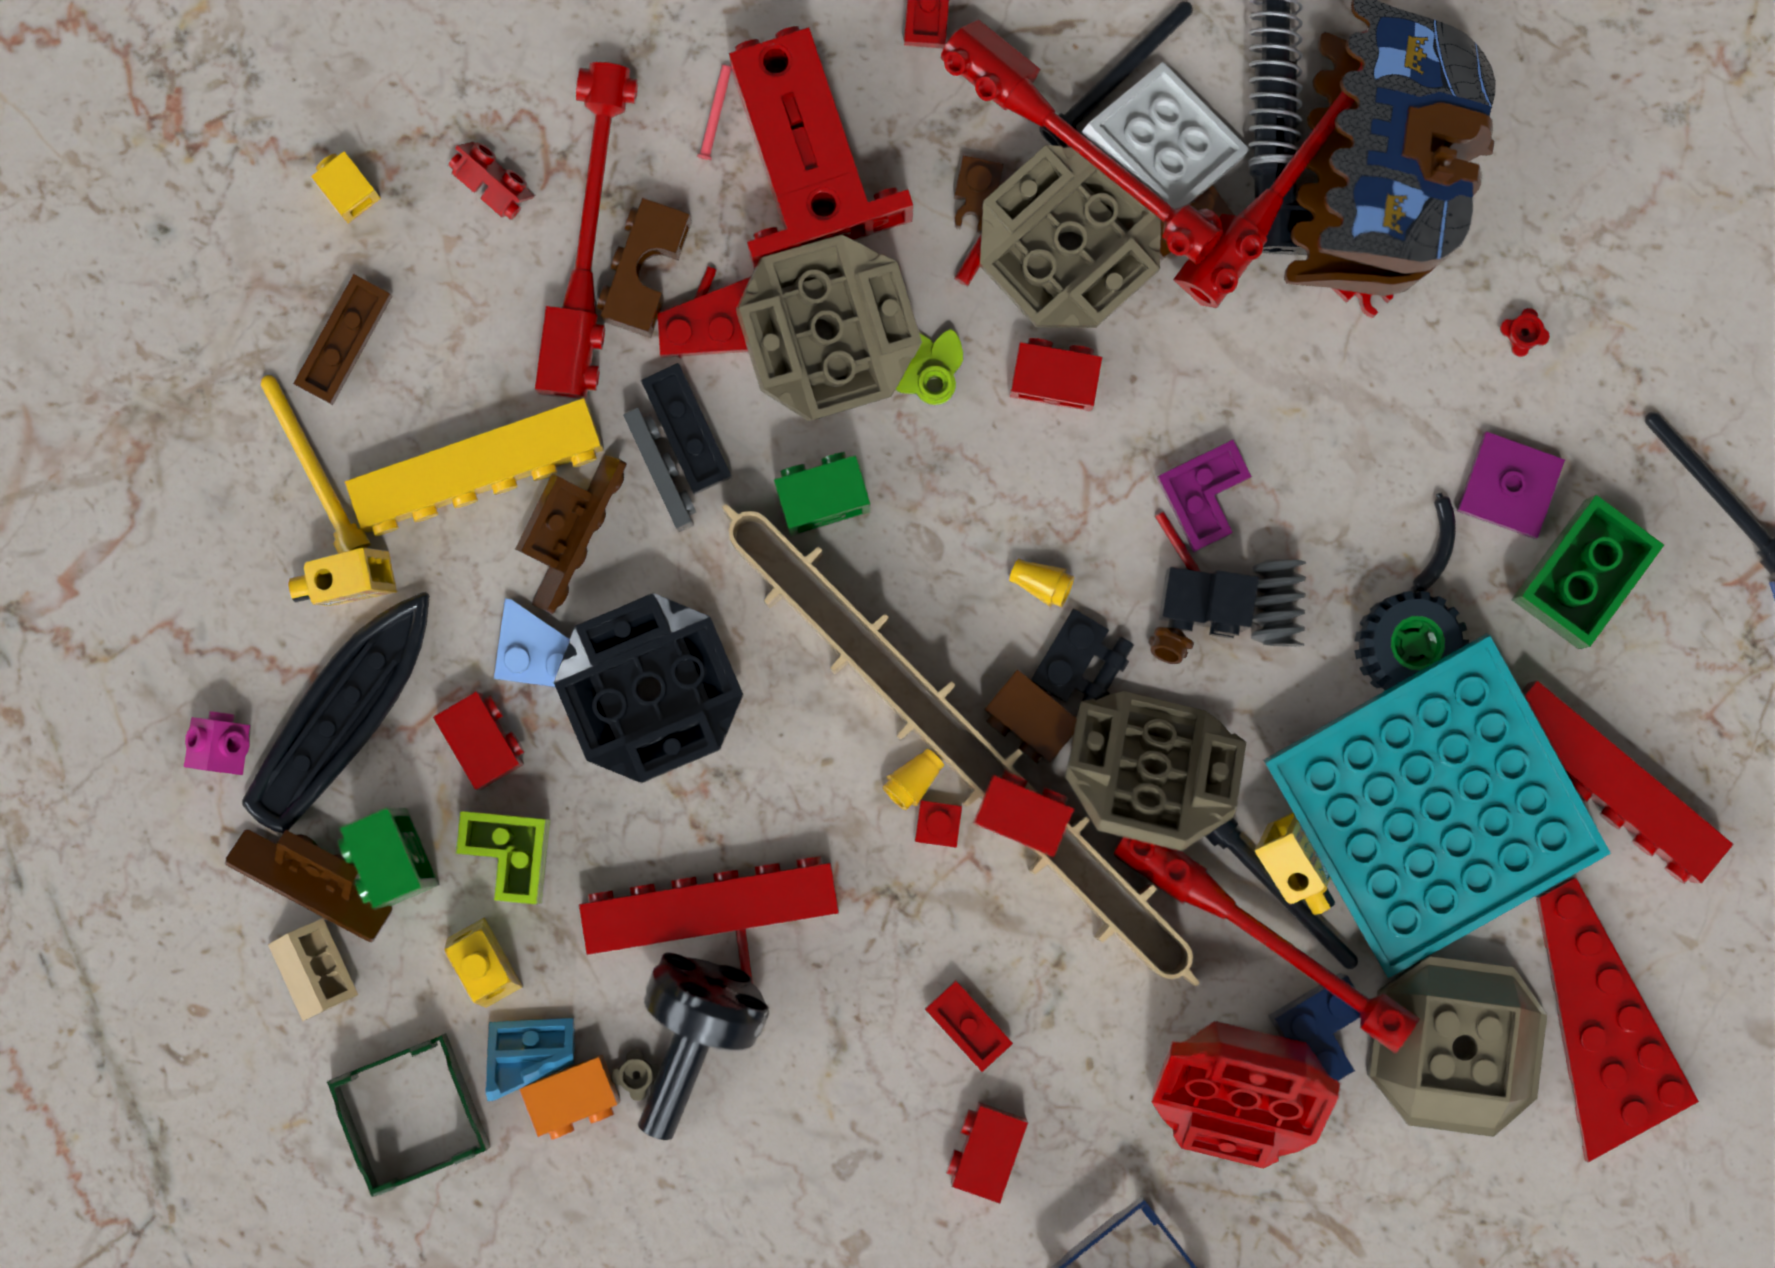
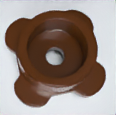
M1156 627L1154 631L1155 636H1151L1148 641L1152 646L1150 649L1152 655L1168 664L1181 663L1183 658H1186L1188 655L1187 649H1192L1194 646V642L1186 637L1182 631L1168 627Z

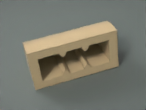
M324 918L289 932L268 944L302 1021L358 995Z

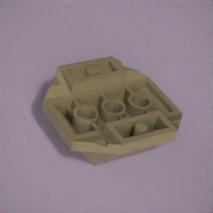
M1045 145L983 201L980 267L1036 328H1097L1159 272L1161 219L1072 148ZM1064 232H1073L1080 238L1081 246L1075 250H1066L1059 244L1058 237Z
M844 235L831 237L759 259L735 309L760 391L809 422L891 397L910 361L914 358L922 344L898 262L883 254H878ZM817 319H824L831 325L832 336L830 340L822 339L816 333L815 323Z
M1122 691L1107 695L1096 701L1095 699L1081 701L1065 777L1097 830L1183 851L1234 817L1238 805L1246 741L1236 733L1231 734L1219 720L1205 710Z
M1428 956L1377 991V996L1385 993L1420 1018L1418 1024L1396 1054L1372 1037L1367 1076L1382 1092L1407 1125L1494 1137L1537 1099L1547 1013L1514 967ZM1467 1035L1471 1041V1050L1465 1057L1457 1058L1452 1050L1453 1042L1457 1037Z

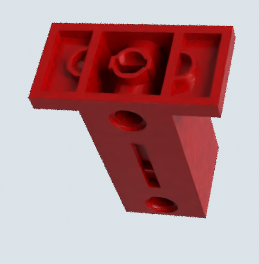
M791 26L778 31L774 39L762 43L758 39L748 40L738 44L735 47L736 51L729 53L732 74L784 230L779 232L777 227L760 230L753 234L754 240L747 242L754 270L759 259L768 255L839 235L857 240L913 221L914 205L908 189L898 192L897 187L888 188L874 194L873 201H867L809 27L800 30L799 26ZM775 67L785 69L780 73L769 72V70ZM821 207H828L834 211L826 217H821L814 213Z

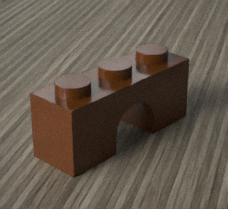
M645 198L641 199L639 208H631L625 224V231L630 232L625 248L617 247L611 264V270L616 271L611 287L604 285L597 304V309L602 310L601 318L604 323L648 338L652 337L658 320L657 314L661 312L665 299L662 292L650 289L640 282V269L645 261L654 256H666L679 261L692 224L690 214Z

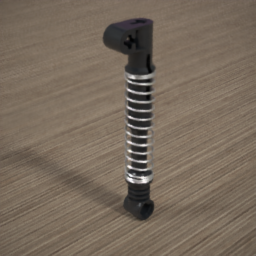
M1249 0L1253 4L1262 5V11L1254 12L1249 16L1253 20L1262 21L1261 28H1254L1249 32L1253 36L1262 37V44H1255L1249 47L1252 52L1262 53V60H1255L1249 63L1250 67L1255 68V77L1249 79L1250 83L1255 84V93L1249 95L1250 99L1255 100V109L1249 112L1250 115L1255 116V125L1249 128L1251 132H1255V141L1248 145L1251 148H1255V157L1248 161L1249 174L1254 178V200L1272 186L1295 155L1296 150L1298 151L1299 147L1296 146V143L1302 139V134L1296 130V127L1302 123V118L1296 111L1303 104L1296 97L1303 88L1297 81V78L1302 75L1303 70L1296 64L1302 59L1303 54L1295 48L1303 41V38L1295 32L1303 25V21L1295 16L1303 10V5L1298 0ZM1290 2L1297 4L1299 9L1290 13ZM1290 18L1297 20L1299 25L1290 29ZM1290 34L1299 38L1297 43L1290 45ZM1290 50L1299 54L1297 59L1290 61ZM1296 182L1283 198L1280 210L1267 235V242L1263 246V254L1307 255L1305 249L1294 244L1290 233L1294 225H1296V218H1298V223L1300 221L1311 222L1313 219L1312 213L1309 210L1296 205Z

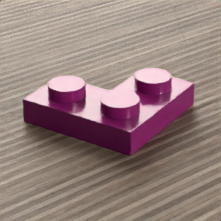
M1234 440L1222 444L1157 477L1193 552L1233 533L1215 495L1252 477Z

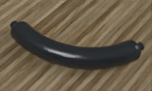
M1442 492L1436 494L1437 499L1434 502L1439 520L1437 547L1427 567L1413 580L1414 586L1411 587V590L1414 593L1426 591L1438 580L1453 552L1456 535L1455 515L1450 498L1443 496Z

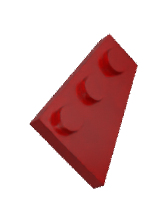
M751 276L658 313L661 358L676 357V355L694 356L748 352L735 309Z

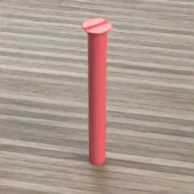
M722 65L701 152L696 155L704 160H712L710 155L732 70L727 65Z

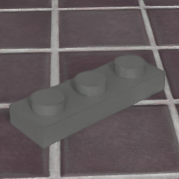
M639 408L623 414L677 531L681 532L694 526L690 515L696 513L695 507L686 490L680 493L677 491L672 478L679 475L669 452L661 455L654 440L660 438L661 435L651 414L643 417Z

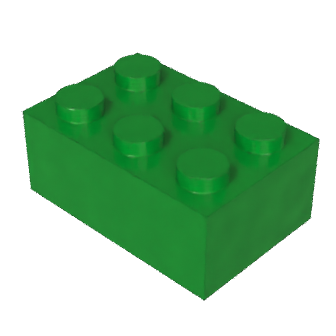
M1594 495L1583 501L1511 600L1577 649L1591 647L1665 545L1598 495Z
M387 807L339 828L343 838L338 840L342 855L348 864L354 862L360 878L355 879L358 893L364 903L371 902L373 909L395 905L439 886V882L407 808Z

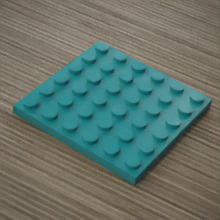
M1487 633L1263 760L1387 978L1394 976L1611 854L1493 639Z

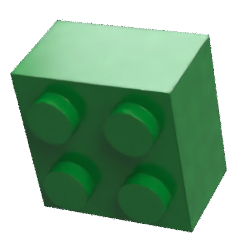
M839 452L821 458V466L806 470L805 464H799L780 471L781 478L774 479L790 536L870 513L871 504L856 455L847 457L845 452Z

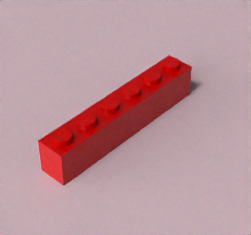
M1539 681L1528 682L1521 692L1581 800L1584 802H1588L1589 799L1594 801L1603 809L1599 814L1606 822L1619 830L1622 826L1635 836L1632 840L1635 846L1651 857L1656 853L1668 864L1664 869L1676 880L1683 884L1687 881L1703 883L1734 844Z
M821 856L796 860L797 868L781 871L780 863L755 866L756 875L739 878L737 869L713 873L714 882L697 884L695 876L671 880L672 889L656 891L655 884L652 883L629 887L630 896L614 898L613 890L588 894L589 902L579 904L586 955L839 914L831 863L822 864Z

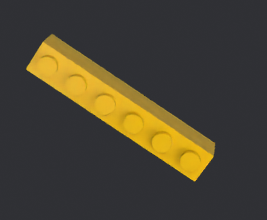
M583 398L344 482L360 528L367 533L373 531L375 536H380L399 529L397 522L412 517L414 522L433 518L438 515L437 509L452 503L455 509L471 505L478 501V494L493 490L494 495L511 491L518 487L516 481L532 476L534 481L551 477L552 474L558 473L556 469L558 466L572 462L573 467L586 465L597 460L595 453L604 451L588 403Z

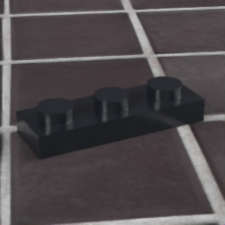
M679 363L642 379L641 382L693 494L696 495L732 478Z

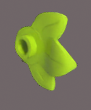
M953 329L945 331L938 337L935 343L919 333L922 344L914 358L910 361L901 381L895 389L902 394H917L924 403L929 405H941L950 400L956 388L954 374L963 362L961 341ZM931 378H938L942 381L943 388L938 392H932L928 389L927 382Z

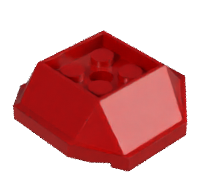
M1214 1021L1184 1042L1171 1043L1154 1085L1151 1102L1161 1118L1173 1129V1136L1181 1149L1264 1169L1278 1162L1279 1156L1297 1153L1317 1143L1339 1099L1341 1083L1327 1074L1307 1043Z

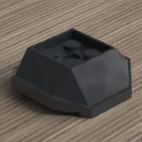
M655 593L576 625L554 680V685L586 761L639 783L647 782L720 751L744 696L711 617ZM646 678H656L661 685L660 695L653 701H644L638 693L639 684Z

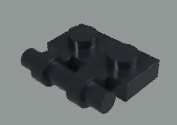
M1073 608L1032 676L1031 681L1064 702L1068 701L1074 689L1085 694L1082 701L1095 699L1096 701L1110 695L1108 689L1118 672H1124L1130 662L1127 660V657L1134 644L1120 637L1112 650L1108 649L1101 643L1109 629ZM1095 656L1105 663L1095 680L1090 682L1083 678L1082 675Z

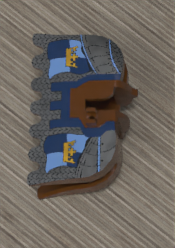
M1352 0L1351 11L1355 18L1366 23L1368 32L1354 33L1348 40L1328 32H1323L1318 38L1319 52L1334 63V69L1321 70L1312 80L1313 88L1318 94L1327 98L1329 106L1327 108L1317 107L1313 109L1307 117V124L1313 130L1341 91L1353 98L1355 102L1349 110H1343L1337 115L1335 119L1336 128L1306 167L1316 173L1318 182L1302 185L1296 193V199L1300 206L1312 213L1313 219L1311 222L1300 221L1294 225L1290 233L1294 244L1305 249L1307 252V259L1291 262L1285 270L1284 280L1286 284L1327 287L1386 296L1405 292L1462 245L1468 234L1473 215V196L1480 189L1482 180L1480 164L1469 161L1480 155L1488 156L1493 154V122L1490 113L1495 98L1496 80L1486 55L1466 33L1448 24L1390 6L1378 0ZM1360 62H1361L1363 69H1362V71H1357V70L1359 69V67L1361 66V64H1360Z

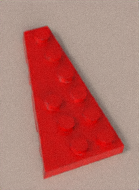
M1572 877L1537 896L1536 901L1544 945L1548 951L1552 975L1550 977L1553 991L1556 994L1559 1011L1558 1020L1569 1079L1572 1081L1576 1102L1575 1112L1577 1123L1580 1124L1584 1160L1590 1162L1699 1101L1577 878Z

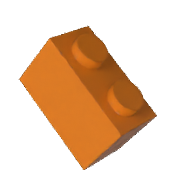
M603 1054L541 1078L519 1089L537 1136L549 1133L551 1140L573 1132L575 1129L572 1123L586 1117L589 1118L592 1124L614 1115L612 1107L621 1102L616 1087L611 1080Z

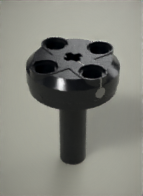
M675 953L662 954L660 962L654 967L646 986L644 1005L651 1016L663 1026L673 1031L674 1034L638 1122V1127L645 1134L660 1140H671L674 1137L710 1047L725 1050H743L752 1047L757 1037L761 1035L769 1016V1007L759 989L751 983L752 978L746 972L733 966L718 965L706 960L684 957Z

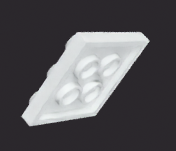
M1164 62L1159 64L1091 120L1082 131L1093 144L1174 209L1195 201L1250 151Z

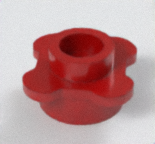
M1525 308L1520 316L1513 320L1506 319L1500 326L1501 334L1507 336L1512 344V353L1518 357L1526 356L1529 349L1536 345L1544 346L1550 338L1548 330L1544 329L1543 322L1538 318L1537 311L1532 308ZM1527 329L1528 336H1523L1521 330Z

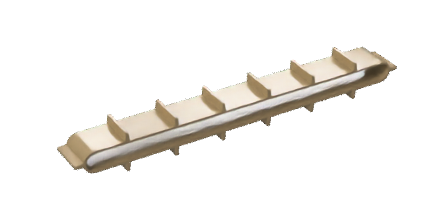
M727 504L722 506L725 515L731 521L729 537L733 547L773 588L764 599L766 606L770 609L783 598L840 656L831 666V672L835 675L846 665H849L906 723L905 727L897 735V738L901 741L914 731L973 790L962 803L965 807L970 806L979 797L983 799L985 793L737 544V531L742 525L749 522L763 525L1007 772L1023 778L1012 767L1022 752L1018 749L1004 759L945 699L953 690L955 684L950 682L938 692L880 634V631L888 623L889 617L884 614L871 624L815 568V565L823 557L822 550L819 547L804 557L760 513L746 511L737 514ZM1027 783L1026 789L1039 794L1029 783ZM1080 817L1072 825L1068 823L1065 831L1178 944L1181 950V960L1177 967L1171 971H1160L1044 853L1030 848L1038 858L1028 871L1036 875L1047 865L1104 923L1094 935L1098 941L1103 943L1111 935L1115 934L1157 975L1167 979L1182 977L1194 986L1200 983L1189 970L1193 960L1191 948L1146 902L1157 888L1153 884L1147 883L1136 892L1085 841L1079 833L1090 821L1087 817Z

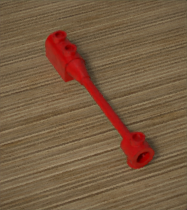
M978 19L963 26L948 40L941 53V60L944 61V66L948 73L964 77L975 86L976 93L982 100H992L1003 110H1010L1041 127L1045 126L1164 222L1163 238L1167 241V246L1173 254L1177 256L1185 255L1193 263L1199 264L1214 249L1223 234L1221 220L1215 212L1209 209L1196 210L1190 204L1174 209L1055 113V109L1033 84L1041 69Z
M1360 62L1361 66L1359 67V69H1358L1357 71H1362V69H1363L1361 62ZM1341 91L1272 186L1262 192L1238 215L1221 214L1219 218L1222 223L1223 234L1217 245L1199 264H1195L1188 259L1173 280L1201 306L1218 308L1227 294L1236 289L1238 279L1250 263L1261 255L1263 246L1267 242V235L1280 210L1284 196L1336 128L1335 119L1337 115L1343 110L1351 108L1355 102L1353 98Z
M592 62L589 64V69L580 68L578 72L576 101L584 102V106L595 115L575 270H572L562 308L546 306L535 383V390L539 395L587 399L588 390L597 391L600 366L591 364L593 349H603L605 325L597 324L598 315H596L594 280L591 269L612 118L626 111V103L635 104L638 93V79L630 78L631 70L619 64Z
M1124 837L1113 854L1114 857L1182 905L1186 902L1219 918L1228 919L1360 1012V1029L1395 1054L1418 1024L1419 1017L1385 993L1369 999L1237 906L1236 901L1207 872V868L1183 851Z

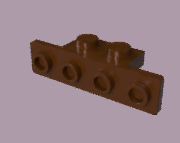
M605 455L587 491L559 476L551 475L515 550L549 566L532 605L553 614L556 608L561 606L566 600L569 593L568 584L575 570L580 568L586 559L587 545L593 533L602 526L605 520V508L612 494H615L620 489L624 481L623 471L627 465L626 462Z
M246 829L225 860V865L370 943L374 942L392 913V906L373 909L371 902L364 903L355 885V879L359 878V874L353 862L348 864L343 855H333L318 847L313 839L303 834L295 835L285 830L277 844Z

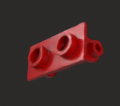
M469 142L456 146L455 149L460 153H457L448 163V166L453 169L451 174L473 193L477 192L483 183L488 185L489 187L480 199L501 218L506 216L512 220L521 210L517 203L534 198L535 195L526 188V181L516 172L505 170L495 161L496 155L487 146L479 142Z

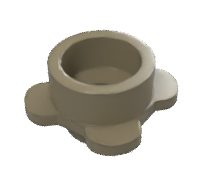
M634 1049L627 1053L624 1064L612 1071L611 1080L613 1084L621 1085L626 1091L630 1092V1097L633 1100H643L647 1096V1089L655 1082L660 1066L656 1064L651 1065L644 1059L643 1053L640 1050ZM634 1071L640 1072L641 1076L639 1079L633 1078L632 1074Z

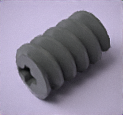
M1288 559L1266 560L1253 566L1252 571L1254 573L1264 576V579L1258 580L1257 591L1264 593V595L1256 598L1254 607L1262 609L1264 612L1253 615L1252 622L1262 626L1263 629L1252 632L1251 639L1267 646H1304V643L1293 639V635L1305 631V627L1294 623L1293 618L1304 615L1305 610L1294 606L1293 601L1306 597V593L1294 589V584L1306 581V576L1294 572V568L1306 564V561Z

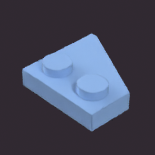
M505 599L494 679L555 687L554 680L570 639L513 600Z

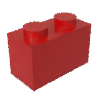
M1029 338L1028 343H1019L1009 397L1092 411L1103 357L1094 355V349L1085 346L1070 345L1069 351L1052 348L1053 342L1040 338Z
M478 691L433 716V719L474 789L482 790L523 766L524 764L519 756L524 754L525 751L513 731L508 734L504 732L498 721L504 716L491 695L484 698L483 694Z
M1004 771L1002 778L993 775L973 824L1054 857L1074 810L1065 805L1068 797L1047 788L1043 789L1041 795L1026 789L1028 780Z
M978 1102L976 1111L968 1109L960 1131L961 1134L967 1135L962 1151L954 1149L946 1174L952 1175L951 1186L1000 1204L1028 1126L1027 1119Z

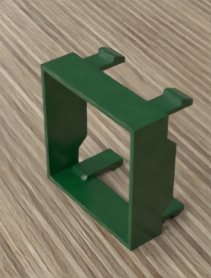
M446 1033L326 1081L332 1094L342 1129L371 1197H377L396 1189L400 1185L437 1170L476 1157L477 1154L485 1152L491 1147ZM437 1041H440L449 1072L480 1147L478 1148L475 1145L456 1153L449 1160L402 1179L396 1177L378 1185L340 1086L359 1078L358 1073L408 1053H411L413 1057L438 1046Z

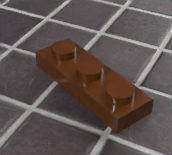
M353 274L293 384L333 406L393 296Z

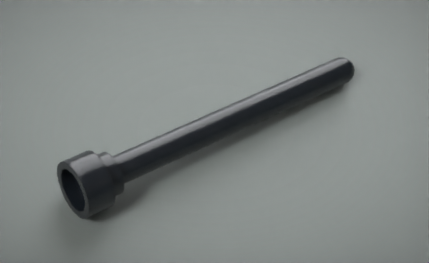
M1188 1L1180 2L1065 115L1060 113L1058 116L1077 130L1076 126L1192 14V4ZM1045 126L1039 127L1040 133L1050 145L1063 146V148L1068 146Z
M1648 413L1645 417L1646 425L1759 548L1757 553L1762 558L1759 562L1770 574L1774 573L1775 537L1772 538L1659 413Z
M1234 818L1205 836L1213 846L1219 845L1222 849L1228 848L1344 968L1354 969L1358 965L1357 956L1317 915L1312 914L1310 908L1302 900L1293 904L1286 902L1255 851L1239 836L1241 831L1237 828L1238 822Z

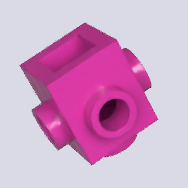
M209 711L208 719L191 717L190 728L185 737L186 754L184 767L243 775L245 757L250 747V725L234 723L235 714Z

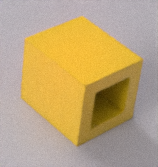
M345 151L338 156L334 153L324 158L316 166L317 172L311 176L347 223H350L381 199Z

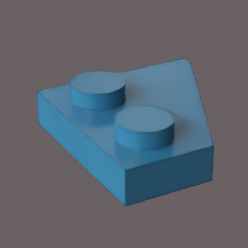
M574 1018L489 1022L485 1091L487 1101H495L573 1064L575 1051Z

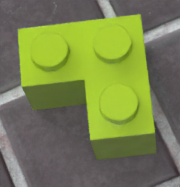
M460 811L456 854L498 858L494 901L541 904L551 819Z

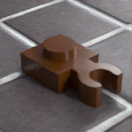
M963 155L954 199L966 202L965 205L958 209L955 215V229H961L962 220L965 216L973 215L978 220L976 233L981 234L983 201L999 187L1004 164Z

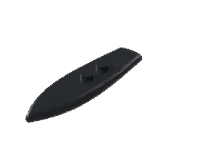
M422 592L403 600L374 617L352 635L333 655L314 680L278 736L242 799L243 807L258 823L281 834L285 830L289 831L340 775L381 725L408 682L421 651L428 619L430 596L427 592Z

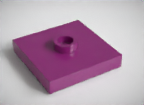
M1486 431L1481 439L1457 512L1537 539L1565 459Z

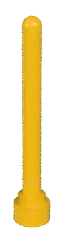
M272 375L264 376L260 382L261 387L336 530L333 533L335 538L333 545L337 553L368 548L371 543L365 531L358 529L356 523H350L276 378Z

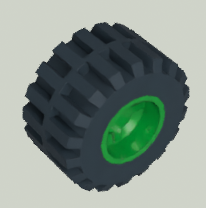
M1412 591L1402 592L1376 603L1369 609L1371 612L1363 616L1359 623L1362 625V629L1356 632L1355 642H1359V649L1354 651L1356 659L1361 658L1363 666L1359 669L1363 676L1369 675L1372 679L1370 684L1376 689L1382 688L1387 690L1467 645L1469 639L1464 640L1462 634L1463 631H1467L1465 622L1459 623L1456 616L1460 613L1456 608H1448L1445 605L1447 600L1440 596L1431 597L1430 592L1425 591L1416 593Z

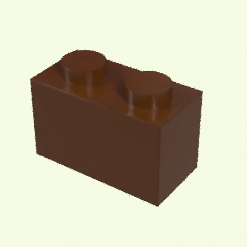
M1019 670L1012 675L984 709L990 715L986 722L1002 736L1006 737L1011 732L1022 741L1018 749L1036 764L1041 759L1051 763L1073 736L1077 719Z

